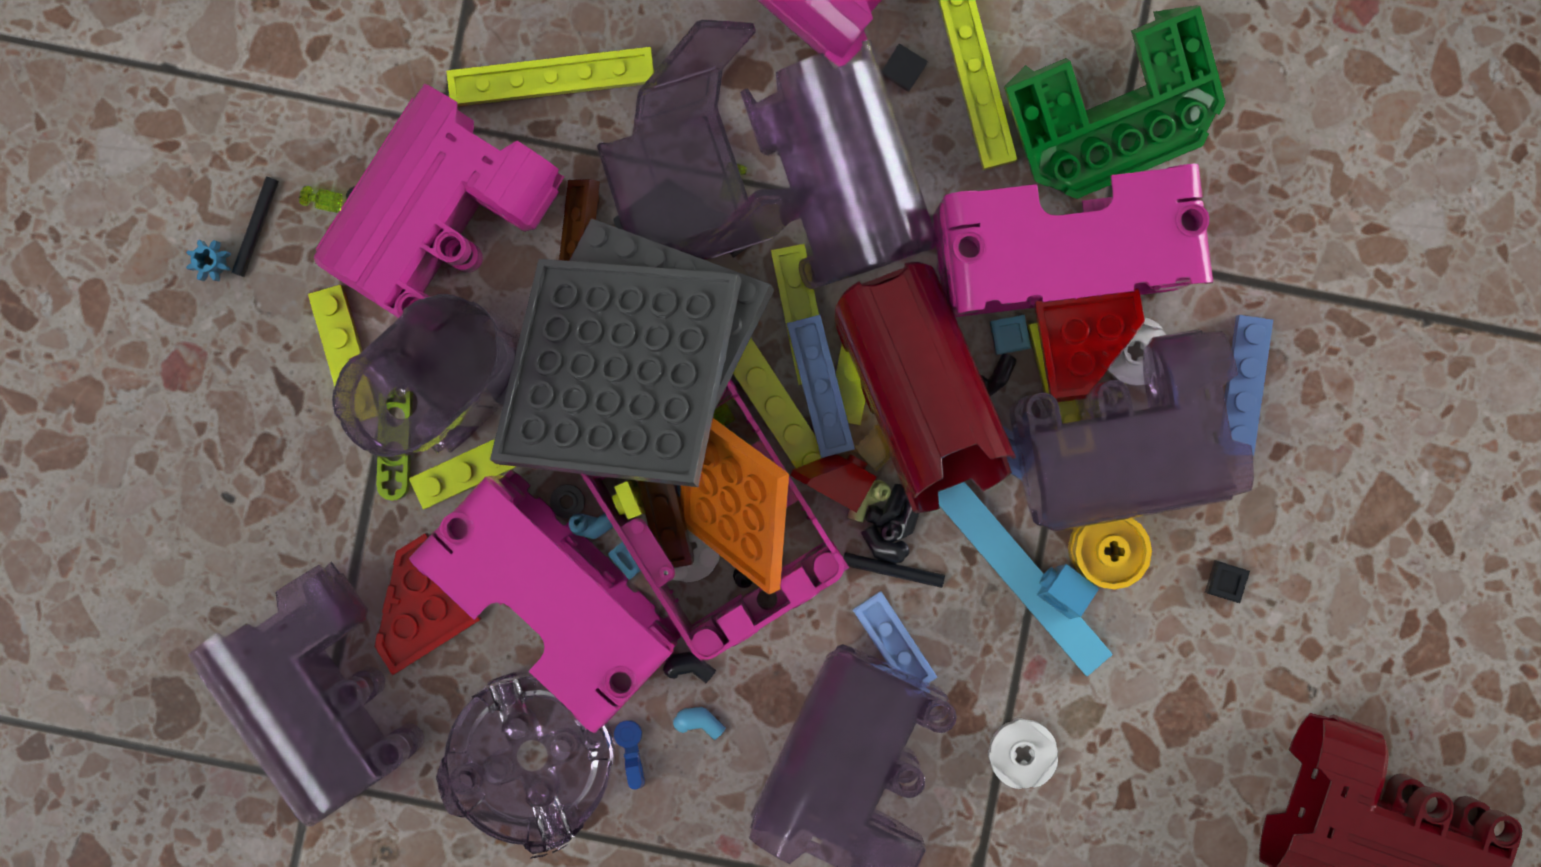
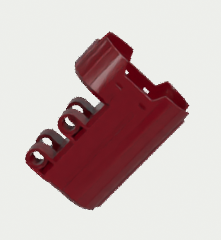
M922 262L904 263V267L863 284L858 281L849 287L841 295L836 305L835 326L845 351L849 352L860 378L864 398L870 412L876 416L890 450L891 460L913 512L926 513L940 509L938 492L972 479L984 492L1007 478L1012 471L1006 456L1012 459L1016 458L934 268Z
M1309 713L1303 719L1289 747V751L1301 762V767L1286 811L1266 815L1259 845V862L1269 867L1512 866L1523 832L1521 824L1517 819L1499 810H1491L1487 804L1471 796L1459 797L1453 803L1446 794L1432 787L1424 786L1417 779L1401 773L1389 779L1382 799L1379 800L1388 768V745L1382 732L1334 714L1326 717ZM1314 768L1318 769L1315 779L1311 778ZM1411 784L1413 788L1412 794L1409 798L1403 800L1402 790L1405 786ZM1436 797V808L1432 812L1427 813L1426 804L1428 800ZM1477 807L1476 818L1468 822L1467 816L1469 811ZM1300 808H1304L1302 817H1298ZM1500 821H1504V830L1501 834L1495 836V826Z

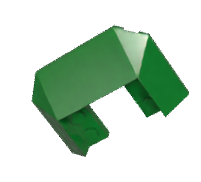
M1194 5L1154 11L1155 21L1131 30L1146 85L1093 108L1085 110L1071 61L1067 58L1036 71L1025 65L1004 86L1035 182L1079 199L1110 186L1111 175L1142 172L1204 145L1209 135L1207 131L1215 115H1220L1226 100L1201 6Z

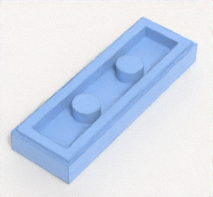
M881 591L852 609L909 696L938 678Z

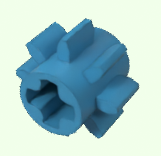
M197 240L198 247L194 251L187 250L186 252L191 256V263L186 268L192 271L198 270V280L205 281L209 274L214 281H220L219 274L224 270H231L227 266L226 258L231 256V253L219 251L221 242L213 240L209 247L204 241ZM206 256L214 259L212 265L204 262Z

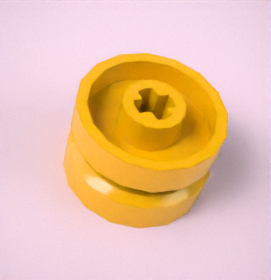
M1104 511L1090 514L1077 524L1070 535L1068 553L1072 566L1079 574L1098 587L1115 590L1129 587L1142 578L1150 566L1152 547L1149 535L1139 522L1127 515ZM1111 544L1113 546L1112 554H1104L1105 547H1110Z

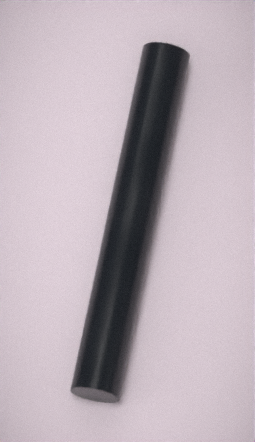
M266 176L231 273L245 277L279 183L275 179Z
M847 552L843 556L845 562L851 568L942 588L944 584V574L893 564Z

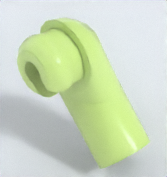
M875 480L857 513L849 509L847 518L863 523L868 506L880 501H886L890 497L891 489L889 485L882 480Z

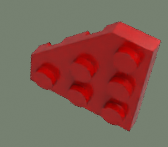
M1139 288L1134 289L1133 292L1108 294L1101 297L1091 296L1077 298L1076 300L1066 299L1050 302L1035 301L1034 308L1051 403L1086 399L1138 333L1145 322Z
M424 533L395 553L391 581L387 588L382 610L381 625L374 645L392 676L482 620L480 615L475 620L470 617L436 583L421 573L410 561L409 557L429 537L428 533Z

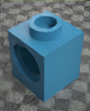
M1064 564L1055 568L1050 567L1044 573L1039 582L1042 587L1037 595L1068 619H1073L1083 615L1100 588L1069 565Z

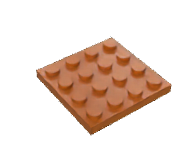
M713 418L699 487L681 485L680 500L686 526L691 533L770 595L780 590L789 473Z

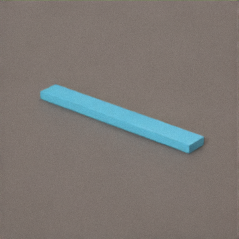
M965 482L938 492L941 509L1085 676L1090 675L1113 655L1081 617L1068 619L1037 595L1042 587L1039 582L1044 575L1043 572Z

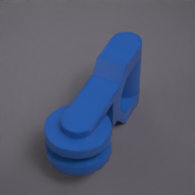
M623 721L616 726L614 739L619 746L625 749L624 758L627 782L631 789L636 790L642 788L645 784L638 743L642 738V730L634 721Z

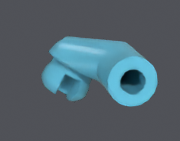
M605 513L599 517L575 514L569 520V528L573 534L590 539H596L613 528Z
M703 707L684 708L677 713L673 720V725L677 731L685 733L688 730L702 728L714 741L726 729L719 720Z

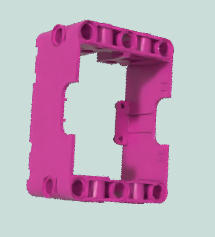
M1185 164L1167 169L1111 175L1112 197L1083 200V213L1051 215L1045 212L1039 202L1037 184L985 191H961L945 195L932 217L938 258L937 270L940 275V283L955 317L1034 308L1035 301L1050 302L1066 299L1076 300L1077 298L1091 296L1101 297L1108 294L1133 292L1137 288H1139L1140 295L1175 291L1191 284L1213 283L1207 236L1210 217L1208 211L1204 208L1203 201H1200L1203 196L1199 164Z
M730 378L717 407L734 397L748 419L746 421L747 424L750 423L754 428L752 432H756L760 438L759 441L751 446L786 471L737 393L738 389ZM581 474L689 649L700 661L712 659L730 647L745 641L765 625L789 610L804 604L820 593L821 590L837 582L842 577L843 572L849 569L834 542L830 541L789 476L787 507L799 500L802 505L801 510L806 511L808 515L806 517L807 520L811 519L824 542L782 568L780 590L775 592L777 602L772 607L767 608L759 604L757 596L762 589L758 587L744 596L738 595L694 624H691L678 603L679 599L675 598L672 594L674 592L673 589L670 590L666 584L674 578L675 569L646 522L641 518H635L627 522L624 514L619 515L611 494L602 482L606 477Z
M510 470L505 475L486 476L452 513L444 517L438 528L409 559L421 573L436 583L474 620L487 606L496 602L500 605L506 604L540 635L544 642V653L529 672L563 703L585 728L596 733L673 653V649L678 644L677 641L681 634L669 615L664 619L655 612V605L640 591L634 592L627 586L629 579L609 560V557H606L586 537L573 534L569 528V522L566 525L561 524L556 519V514L552 508L540 497L535 499L528 492V488L531 485L517 472Z

